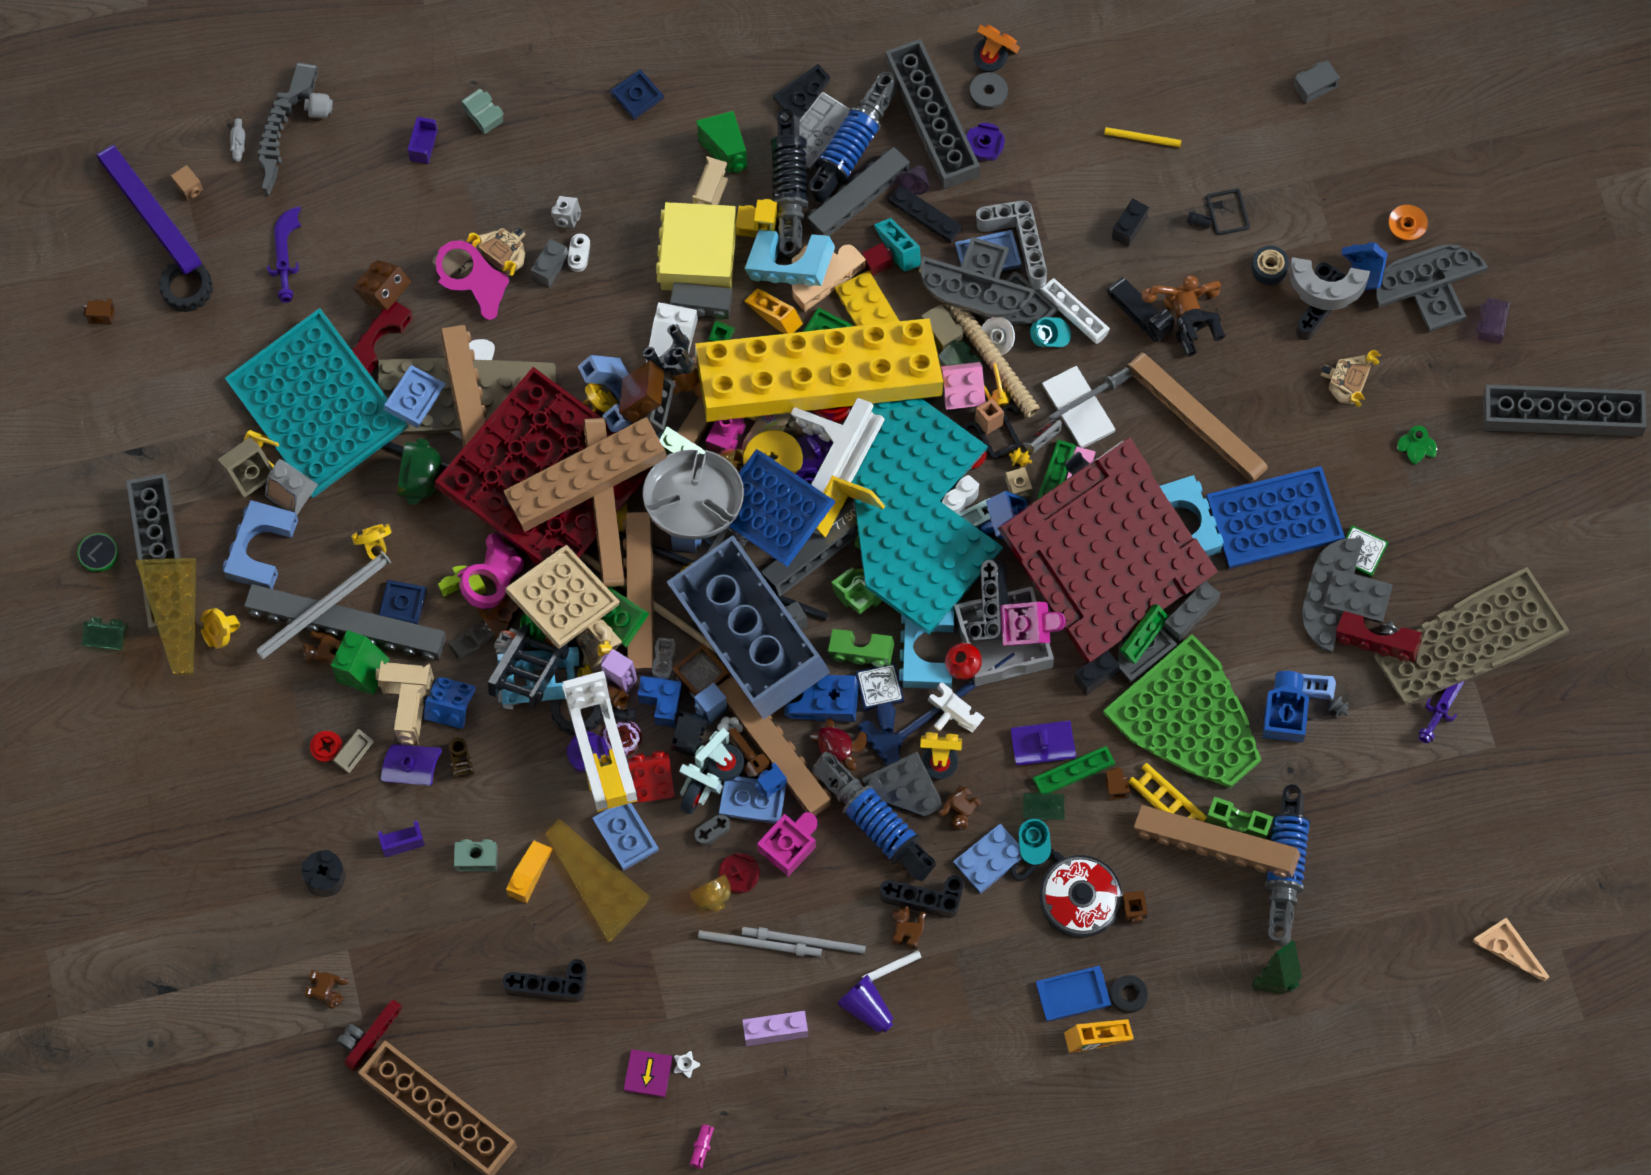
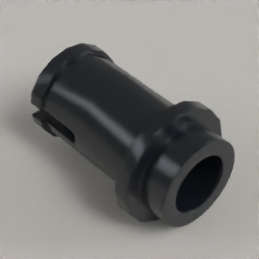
M1195 210L1193 212L1189 211L1187 223H1190L1191 226L1195 224L1209 229L1212 220L1211 216L1195 213Z
M628 707V709L613 710L614 716H619L614 717L615 722L629 721L631 723V721H635L634 708L630 709Z

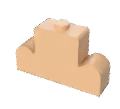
M807 246L802 248L799 254L792 258V264L804 255ZM842 246L838 254L833 252L822 286L792 285L794 301L804 312L835 291L836 286L850 280L866 268V259L854 246Z

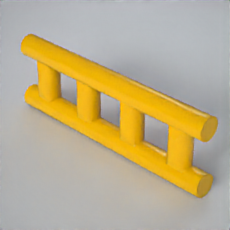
M1148 763L1142 767V770L1146 773L1138 781L1134 777L1128 781V784L1156 809L1174 814L1183 806L1191 813L1187 818L1198 819L1202 822L1207 819L1205 814ZM1151 779L1161 786L1154 794L1144 787ZM1166 792L1176 799L1169 808L1159 801Z

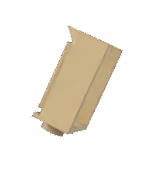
M706 156L707 164L693 195V204L718 205L728 178L723 177L727 162Z
M381 661L380 668L376 669V680H378V686L381 687L383 694L399 695L401 683L423 685L428 697L433 686L434 676L430 663L423 668V666L384 664Z
M401 683L394 731L398 743L402 745H419L418 739L424 702L427 699L423 685Z

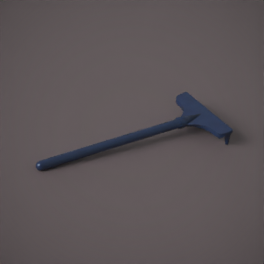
M1011 653L994 666L995 669L1015 656V653ZM972 680L954 694L961 698L977 686H975ZM934 707L903 730L891 734H883L870 721L860 723L857 729L859 732L866 734L867 742L887 766L901 759L900 747L903 740L943 710Z

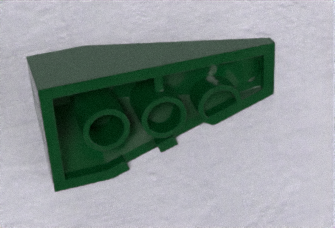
M1293 940L1275 952L1268 961V965L1260 971L1262 977L1257 976L1253 980V989L1284 994L1287 991L1291 993L1300 986L1299 983L1302 975L1296 944Z

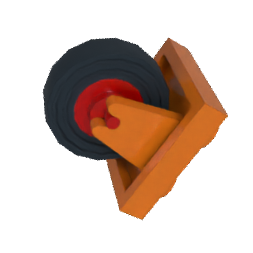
M988 24L986 27L980 25L977 32L986 38L979 41L975 46L973 52L974 61L984 71H997L1006 63L1008 57L1007 49L1017 54L1020 47L1016 44L1017 40L1005 33L1001 36L1000 31Z

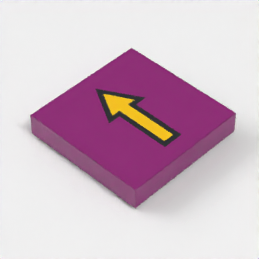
M631 1049L624 1092L665 1098L673 1056Z

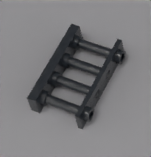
M522 624L488 681L489 695L497 697L500 690L503 691L505 689L528 697L529 707L534 710L537 703L542 701L544 691L562 660H566L568 657L569 648H567V643L558 649L554 645L536 640L530 635V626ZM532 646L553 653V656L548 661L524 653L526 647ZM522 660L543 667L545 670L542 675H538L517 668L515 665L517 661L520 662ZM515 675L536 682L533 690L506 680L509 676Z

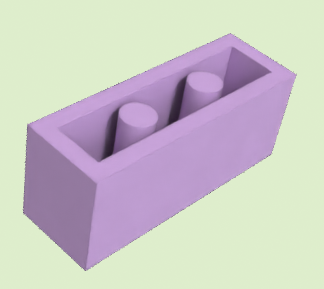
M612 649L601 660V667L604 671L606 682L628 694L638 680L633 661Z
M805 1011L743 1020L746 1046L808 1037Z

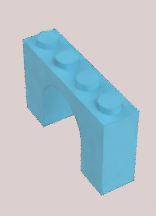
M758 231L745 266V270L751 280L770 281L772 283L783 282L791 285L822 286L835 249L830 236L811 235L804 255L797 262L790 265L776 264V259L780 250V237L776 231Z
M1194 475L1160 486L1173 508L1189 509L1198 517L1200 528L1192 537L1198 540L1207 556L1221 553L1222 544L1224 543L1222 535L1220 533L1217 534L1215 518L1209 514V503L1206 498L1203 499L1201 483L1196 481Z
M954 607L932 632H953ZM901 615V624H905V630H901V643H904V649H900V662H904V669L900 668L899 681H903V688L937 689L940 683H944L952 689V675L948 672L945 663L926 662L920 659L913 649L915 640L926 632Z

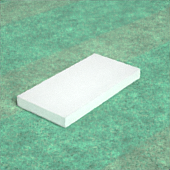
M1077 366L1042 383V387L1057 411L1092 391ZM1095 396L1061 415L1073 438L1081 448H1085L1109 436L1116 430Z

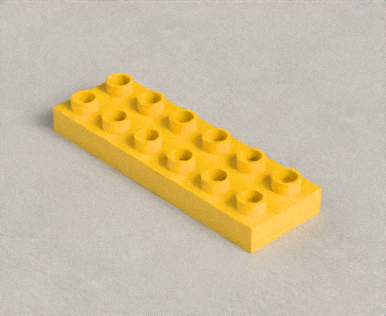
M930 318L695 343V360L706 422L791 413L794 407L803 411L854 406L857 398L871 403L942 396L943 378Z

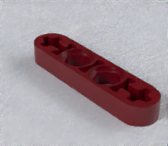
M394 999L389 1002L349 1054L344 1063L345 1066L353 1071L360 1066L402 1010L401 1004Z

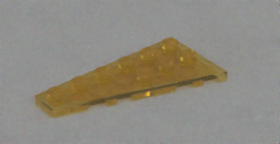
M196 558L135 560L173 675H194Z
M558 819L545 833L546 837L560 858L586 906L592 913L607 942L610 943L651 898L562 820Z

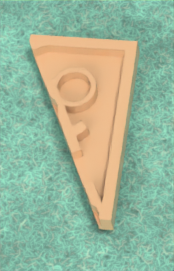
M1507 918L1473 939L1475 944L1542 981L1549 979V975Z

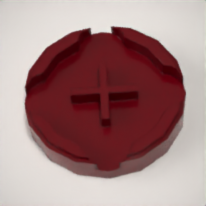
M735 853L726 857L720 865V882L731 893H747L755 888L759 881L760 870L758 864L748 854Z

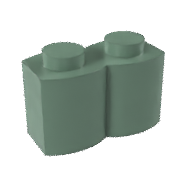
M478 89L463 99L461 103L468 116L475 122L482 133L486 134L503 123L504 113L498 105L495 106L492 103L493 100L487 91L483 92L481 89Z

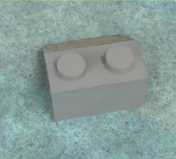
M279 459L268 474L265 496L284 510L298 515L318 484L289 463Z

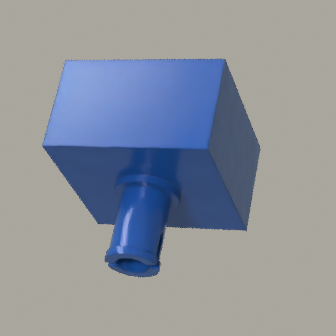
M1004 491L986 500L991 521L981 525L982 532L987 536L995 532L996 537L1004 539L997 527L1028 507L1026 498Z

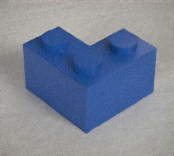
M641 676L638 690L639 703L656 705L655 725L675 728L682 694V683Z

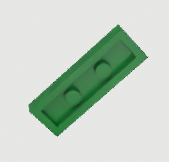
M1157 604L1152 605L1120 649L1130 663H1137L1164 626L1165 621L1169 618Z

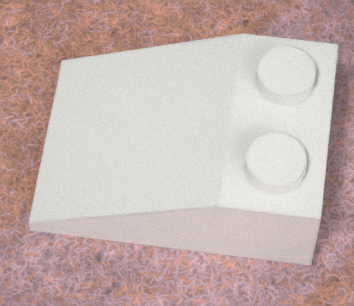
M658 302L649 347L655 349L658 357L663 355L673 343V339L667 332L668 327L672 324H678L682 333L688 337L690 341L689 354L698 320L697 310Z

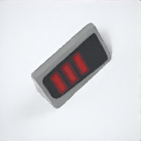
M1060 420L1049 421L1027 439L1023 446L1031 454H1034L1061 431L1062 422Z

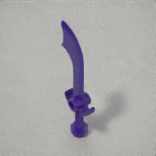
M300 206L287 210L277 220L275 225L277 269L271 271L270 266H267L270 276L280 275L281 290L277 294L278 299L282 303L292 301L293 291L289 290L288 276L299 271L298 262L295 268L289 267L287 239L294 229L301 227L298 221V214L301 210Z
M1465 681L1448 687L1435 707L1430 706L1431 699H1428L1425 707L1429 712H1433L1434 715L1426 729L1422 728L1418 733V739L1421 742L1429 744V742L1434 740L1435 735L1433 731L1440 719L1444 718L1447 722L1455 720L1457 714L1449 717L1447 712Z

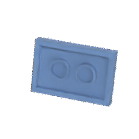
M1012 230L977 237L978 239L1009 248L1002 271L1021 268L1022 264ZM971 239L955 242L961 266Z
M411 365L385 403L383 410L418 428L443 391L446 383Z
M738 776L734 780L725 781L719 815L776 824L782 815L786 786L767 798L764 793L759 794L754 784L757 783V779Z
M631 803L607 809L592 818L623 871L659 851L658 846Z
M999 824L953 861V864L981 894L1012 869L1015 863L1018 864L1023 860L1020 854L1019 844Z

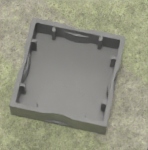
M1033 587L1008 592V604L1037 602ZM982 599L954 606V616L962 643L973 645L982 656L981 668L972 677L975 686L1053 668L1054 658L1049 643L1003 646V639L988 641L969 639L966 633L967 626L972 622L983 621ZM997 606L994 608L995 614L997 613ZM998 626L995 628L996 634L998 633ZM980 628L977 629V635L980 634ZM1011 653H1015V656L995 669L994 666Z

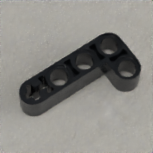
M1326 262L1319 263L1314 272L1316 276L1327 282H1336L1346 276ZM1319 273H1326L1327 276H1321ZM1310 305L1299 319L1296 329L1297 336L1303 340L1313 337L1333 310H1323ZM1313 312H1320L1321 315H1315Z
M1119 278L1106 289L1109 297L1154 342L1158 343L1173 330L1174 319L1166 309L1158 311L1151 303L1144 302L1141 293L1125 278Z
M986 560L981 566L983 621L972 622L967 626L966 633L971 640L988 641L1003 639L1001 605H1008L1006 566L1001 561ZM994 586H996L995 594L993 593ZM995 606H997L996 614L994 613ZM996 626H998L997 634L995 633ZM978 628H980V634H979V635H977V629H978Z
M957 875L949 876L946 879L943 892L892 880H886L880 885V898L884 903L903 908L908 906L912 910L924 911L928 914L945 918H952L957 915L963 894V880ZM954 883L960 888L958 890H951L949 885ZM888 889L892 890V892H890V895L886 894ZM898 891H900V898H897ZM911 893L914 895V898L906 900L903 896ZM931 898L935 902L932 905H927L924 903V900ZM952 903L955 907L952 910H947L944 905Z
M574 959L567 966L566 978L509 972L505 974L502 982L506 993L512 996L579 1002L585 994L587 969L582 960ZM576 967L583 969L580 974L572 973V970ZM515 980L516 983L513 985V987H510L509 984H511L512 981ZM532 982L539 984L534 990L528 988V985ZM551 985L559 986L556 992L548 990ZM573 987L580 989L577 994L569 993V990Z

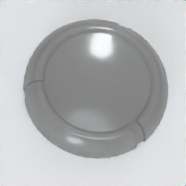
M698 449L681 450L669 454L667 459L653 466L646 477L643 487L644 505L652 521L666 533L688 540L709 538L725 530L738 516L744 496L743 483L736 468L724 457L705 450L704 454L698 453Z

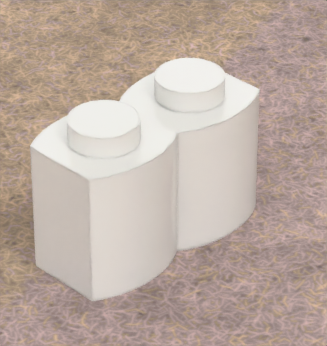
M969 475L963 477L957 483L956 489L951 490L945 495L942 503L957 514L964 511L965 506L972 504L977 499L979 483Z

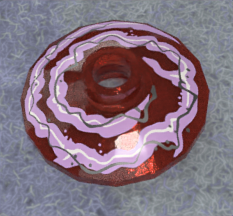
M629 721L616 722L618 732L625 733V736L620 739L625 756H629L640 747L642 741L641 730L634 721H631V723ZM605 726L602 738L605 740L609 752L612 746Z

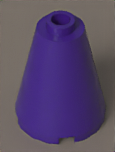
M868 975L863 977L837 1002L840 1007L878 1033L881 1030L885 1033L893 1026L891 1021L894 1018Z

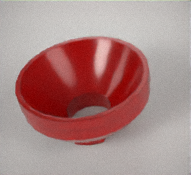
M959 643L948 651L945 657V665L948 672L954 678L965 680L978 673L982 665V656L973 645ZM959 653L966 654V659L962 663H958L955 660Z

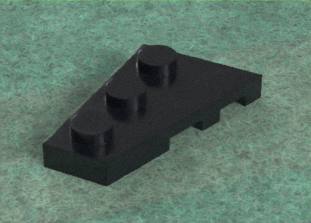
M817 64L773 95V99L782 109H791L801 120L830 82V76Z

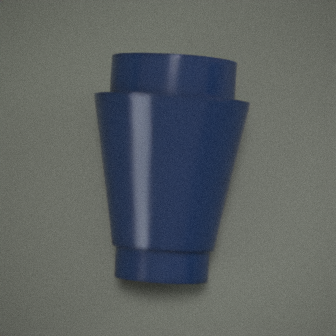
M881 703L876 710L883 734H891L894 731L896 709L891 703Z

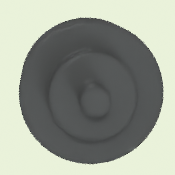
M1389 621V623L1379 625L1382 632H1378L1377 635H1391L1396 633L1398 629L1393 625V622Z
M1342 696L1328 700L1331 702L1328 712L1335 711V718L1349 715L1347 712L1349 702L1344 704Z

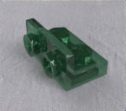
M955 339L938 355L946 366L980 362L981 365L983 364V361L977 355L973 356L969 350L971 348L967 343Z
M91 617L90 620L84 621L82 645L123 650L125 629L128 628V624H123V620L110 619V622H106L101 617Z
M1024 793L1023 818L1064 820V794Z

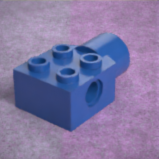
M1279 671L1275 674L1274 690L1268 691L1266 698L1262 738L1303 743L1306 734L1309 696L1302 692L1304 681L1302 674L1294 671Z

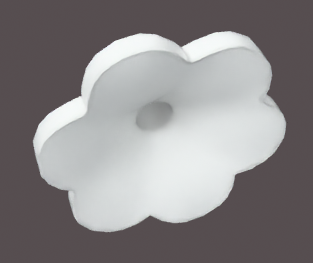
M723 717L717 729L720 731L724 728L728 732V730L735 727L740 733L743 731V725L739 723V719L736 717Z

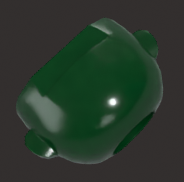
M418 438L416 442H405L397 496L407 498L408 504L411 505L418 504L421 499L432 496L437 490L434 487L435 481L441 475V456L436 449L429 445L426 439Z

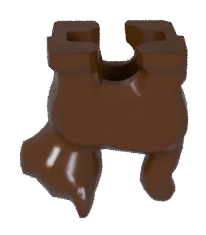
M314 630L311 631L310 636L320 640L318 648L303 644L304 649L302 653L304 660L308 663L318 660L331 666L335 658L333 653L338 651L341 641L336 640L331 635L316 633Z
M607 683L610 702L618 709H624L631 696Z
M960 785L956 792L948 797L943 809L939 811L940 816H945L950 808L957 812V815L949 822V826H953L956 829H966L969 826V816L977 806L982 804L976 797H971L969 800L966 799L967 796L972 794L967 787Z
M908 906L893 911L892 918H894L896 925L895 934L891 942L901 945L903 938L909 939L906 943L908 948L917 950L919 939L923 934L925 926L924 918L926 912H920L918 923L907 922L910 917Z
M311 970L309 980H311L312 985L316 984V986H307L306 998H316L317 1000L325 1001L330 1009H334L342 1001H345L342 994L331 991L335 983L347 985L349 983L347 978L343 979L328 972L319 973L318 971Z

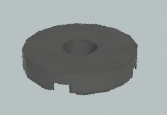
M982 73L975 77L971 83V100L982 109L998 108L1007 99V83L996 73ZM992 88L994 92L992 94H986L984 92V89Z

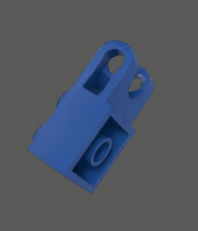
M826 675L802 692L803 697L799 702L787 704L784 715L789 719L826 722L830 718L834 722H856L858 696L856 676Z

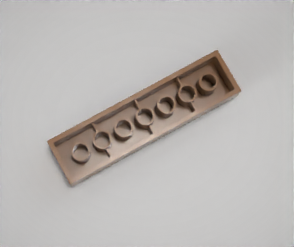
M646 417L504 490V493L524 532L667 459V455Z
M387 1041L382 1043L358 1072L360 1078L483 1175H495L517 1148L516 1142Z

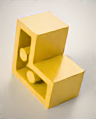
M763 199L757 200L756 208L751 205L738 207L735 225L736 235L756 238L759 230L776 231L777 202Z

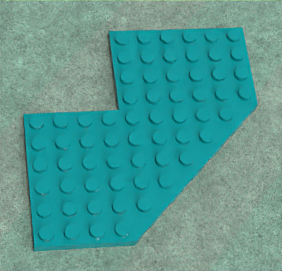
M922 398L872 403V413L883 416L885 420L851 482L872 490L885 505L884 509H880L854 499L865 588L930 635L981 576L982 564L986 560H995L1003 550L1000 544L941 502L945 495L956 486L986 452L988 446Z

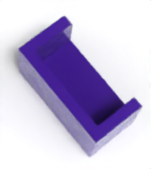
M417 116L408 147L410 161L429 164L438 132L436 120Z
M413 821L415 825L413 827L383 835L382 831L378 832L385 858L425 846L418 821Z

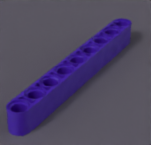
M112 144L97 153L96 156L102 166L181 271L186 275L201 266L202 262L196 252L117 148Z

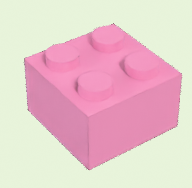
M980 362L941 366L946 410L980 406L985 403L983 370Z

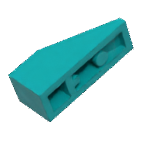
M892 218L874 224V228L885 247L891 250L894 262L904 272L921 265L920 246Z

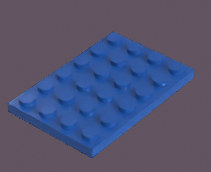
M756 449L739 471L744 488L743 503L738 516L728 527L788 567L835 504V501Z
M1322 466L1206 495L1211 514L1214 516L1217 524V533L1222 535L1224 541L1222 549L1229 569L1332 544L1345 539Z

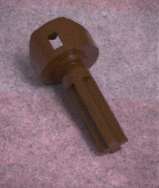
M735 727L728 730L730 742L739 749L744 760L747 762L743 771L748 778L758 779L762 772L771 770V761L765 754L756 756Z

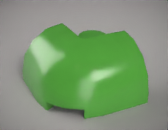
M851 568L831 582L836 596L846 608L850 606L859 614L871 605L876 608L882 600L865 588L864 570L862 568L855 570Z

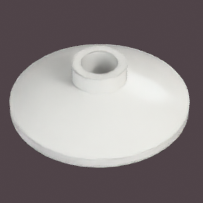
M1003 317L988 319L983 324L981 330L985 331L988 339L998 349V353L1004 355L1014 344L1015 333L1013 326Z

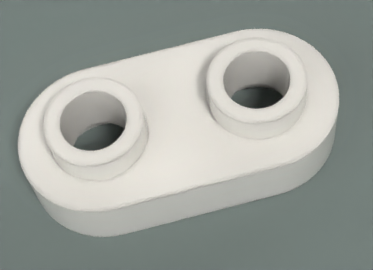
M576 234L570 241L567 261L569 268L574 272H581L587 267L590 240L584 234ZM579 258L580 261L575 262L574 259Z

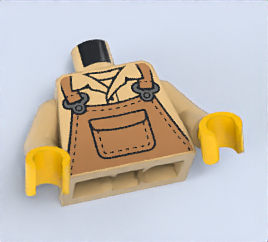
M519 227L511 234L504 228L482 235L470 233L466 242H472V246L475 248L479 245L478 248L482 257L507 276L509 274L513 276L514 272L524 265L525 252L521 239L526 234Z
M1371 350L1367 355L1339 359L1336 369L1324 365L1321 376L1331 379L1329 390L1339 403L1355 404L1356 407L1361 406L1359 400H1365L1361 392L1370 371V362L1373 365L1379 364V360L1375 358L1381 356L1378 351Z
M601 619L588 626L577 638V642L584 654V668H579L577 677L593 674L590 668L601 664L603 656L606 653H610L612 649L616 650L622 643L612 628Z

